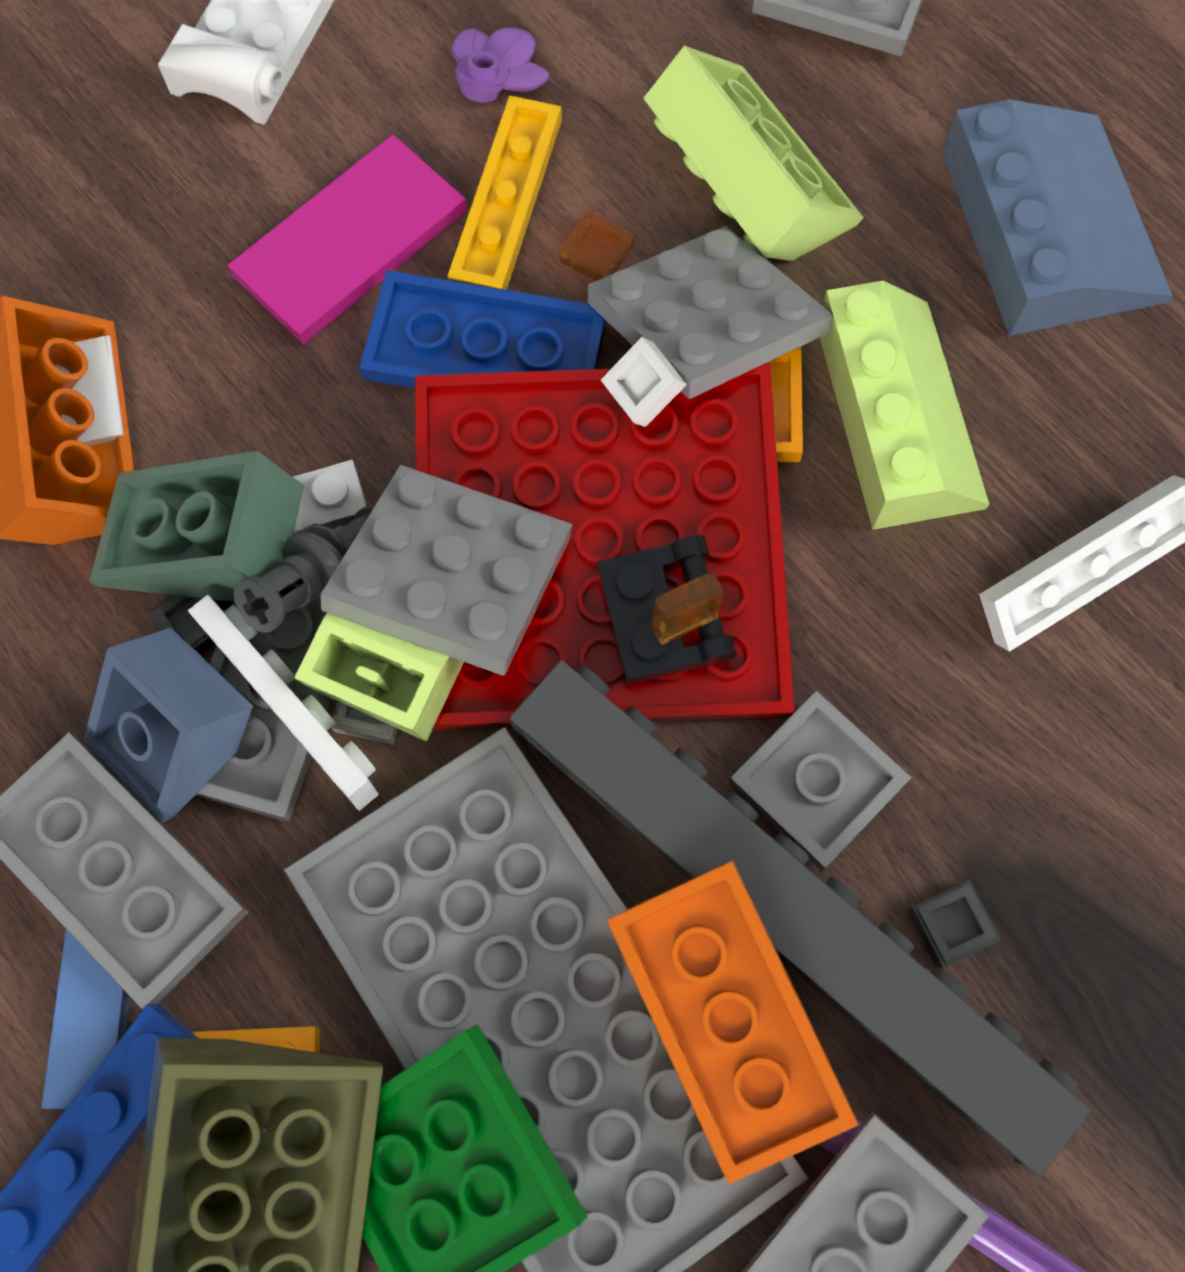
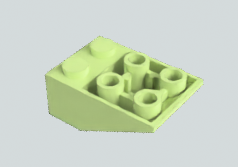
M327 613L294 678L320 695L427 741L464 661Z

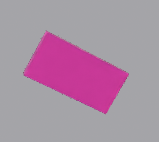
M392 134L227 266L232 277L304 345L384 279L386 270H396L467 212L466 198Z

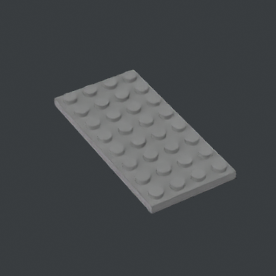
M505 727L284 869L405 1070L465 1030L477 1024L480 1026L588 1216L578 1228L522 1260L521 1262L528 1272H683L808 1179L792 1155L728 1185L607 923V919L627 910V908Z

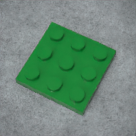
M478 1024L460 1033L381 1086L362 1237L381 1272H504L578 1228L588 1218Z

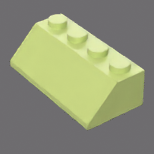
M683 46L643 98L656 115L654 119L656 127L666 137L678 143L686 154L683 157L685 165L696 176L707 181L715 192L713 200L717 207L730 218L737 220L746 232L743 236L744 241L765 259L775 258L794 261L854 228L864 218L743 66Z
M884 280L826 290L822 306L833 315L830 333L820 337L872 530L987 509L989 501L928 302Z

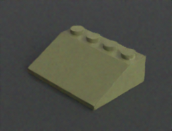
M157 1038L127 1272H357L383 1072L381 1063L232 1039Z

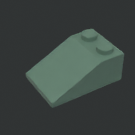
M258 451L119 473L89 582L97 587L195 598H204L206 595H209L213 600L232 602L234 601L235 586L240 581L250 576L261 577L273 570V567L284 559L282 552L287 538L294 534L304 485Z

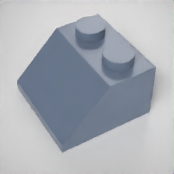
M168 628L107 648L83 743L161 823L171 820L237 753L253 705L172 628Z

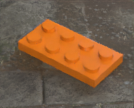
M733 860L607 919L612 934L728 1185L858 1126L857 1118Z

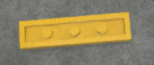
M509 95L447 276L449 281L507 290L562 122L561 106Z

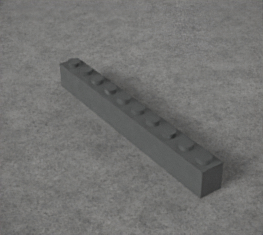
M561 660L512 714L510 721L513 729L687 880H691L733 860L781 961L1018 1167L1041 1178L1092 1111L1073 1094L1079 1087L1077 1082L1060 1067L1043 1058L1039 1065L1018 1048L1023 1037L1012 1026L991 1012L985 1018L979 1015L963 1001L969 992L960 982L937 966L931 972L926 970L910 956L915 946L901 932L884 921L878 927L873 925L857 911L862 902L849 888L833 877H830L826 883L820 880L805 867L810 858L797 844L781 833L773 840L753 823L759 815L744 799L730 790L724 796L720 795L703 780L708 771L692 755L681 748H678L672 754L653 738L658 733V729L646 716L632 706H629L623 712L607 699L605 695L610 689L594 672L584 665H580L574 671Z

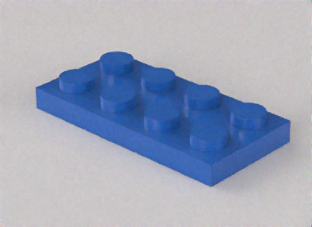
M386 270L359 370L363 380L415 389V376L597 369L607 321L587 303Z

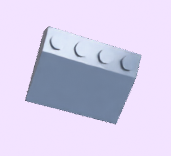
M1012 99L956 110L942 155L1009 336L1170 302L1173 294L1098 115Z

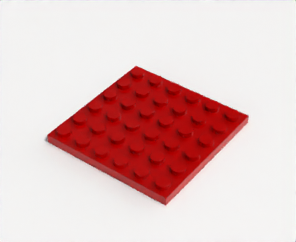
M770 363L756 367L691 399H688L680 391L646 427L634 423L602 383L601 379L611 369L415 376L416 470L572 524L570 540L505 676L464 662L432 730L513 727L510 721L512 714L561 660L574 671L580 665L590 669L610 689L605 695L607 699L623 712L629 706L634 707L651 722L791 717L795 713ZM689 536H705L710 556L705 559L725 635L733 637L737 656L719 664L626 685L597 570V562L670 545L679 539ZM682 568L664 571L683 646L697 645L701 643Z

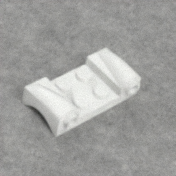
M211 0L195 28L184 24L181 25L158 64L170 94L181 97L183 94L190 92L206 93L230 103L249 116L254 122L265 125L334 0Z

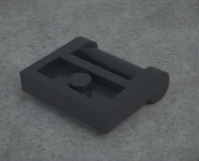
M689 536L679 539L670 545L597 562V570L626 685L719 664L737 656L733 637L725 635L705 559L710 556L705 536ZM680 567L682 568L701 643L689 647L683 646L664 571Z

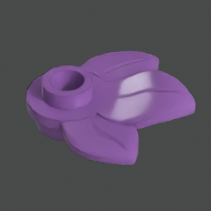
M512 27L499 29L490 37L475 28H468L459 33L453 42L452 55L458 62L455 69V78L460 85L462 94L472 101L491 102L501 96L503 89L529 92L546 83L550 74L544 68L530 62L535 51V38L526 30Z

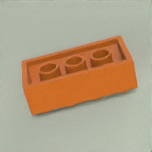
M2 295L0 297V539L57 545L102 535L118 474L134 471L114 321ZM110 335L124 436L118 435L113 441L88 446L77 440L92 425L95 417L94 409L84 395L72 389L87 372L88 360L82 349L73 342ZM56 365L66 368L70 374L60 371L56 368ZM61 414L73 418L77 425L64 421Z

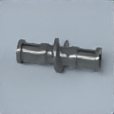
M375 504L367 505L355 514L354 520L345 526H339L332 530L331 528L314 523L304 528L301 533L287 538L282 552L284 559L278 562L273 567V570L261 577H247L235 586L234 601L245 622L253 629L262 633L272 632L283 623L287 613L297 607L306 606L317 597L321 599L323 589L372 512ZM261 597L266 600L256 608L251 607V603Z

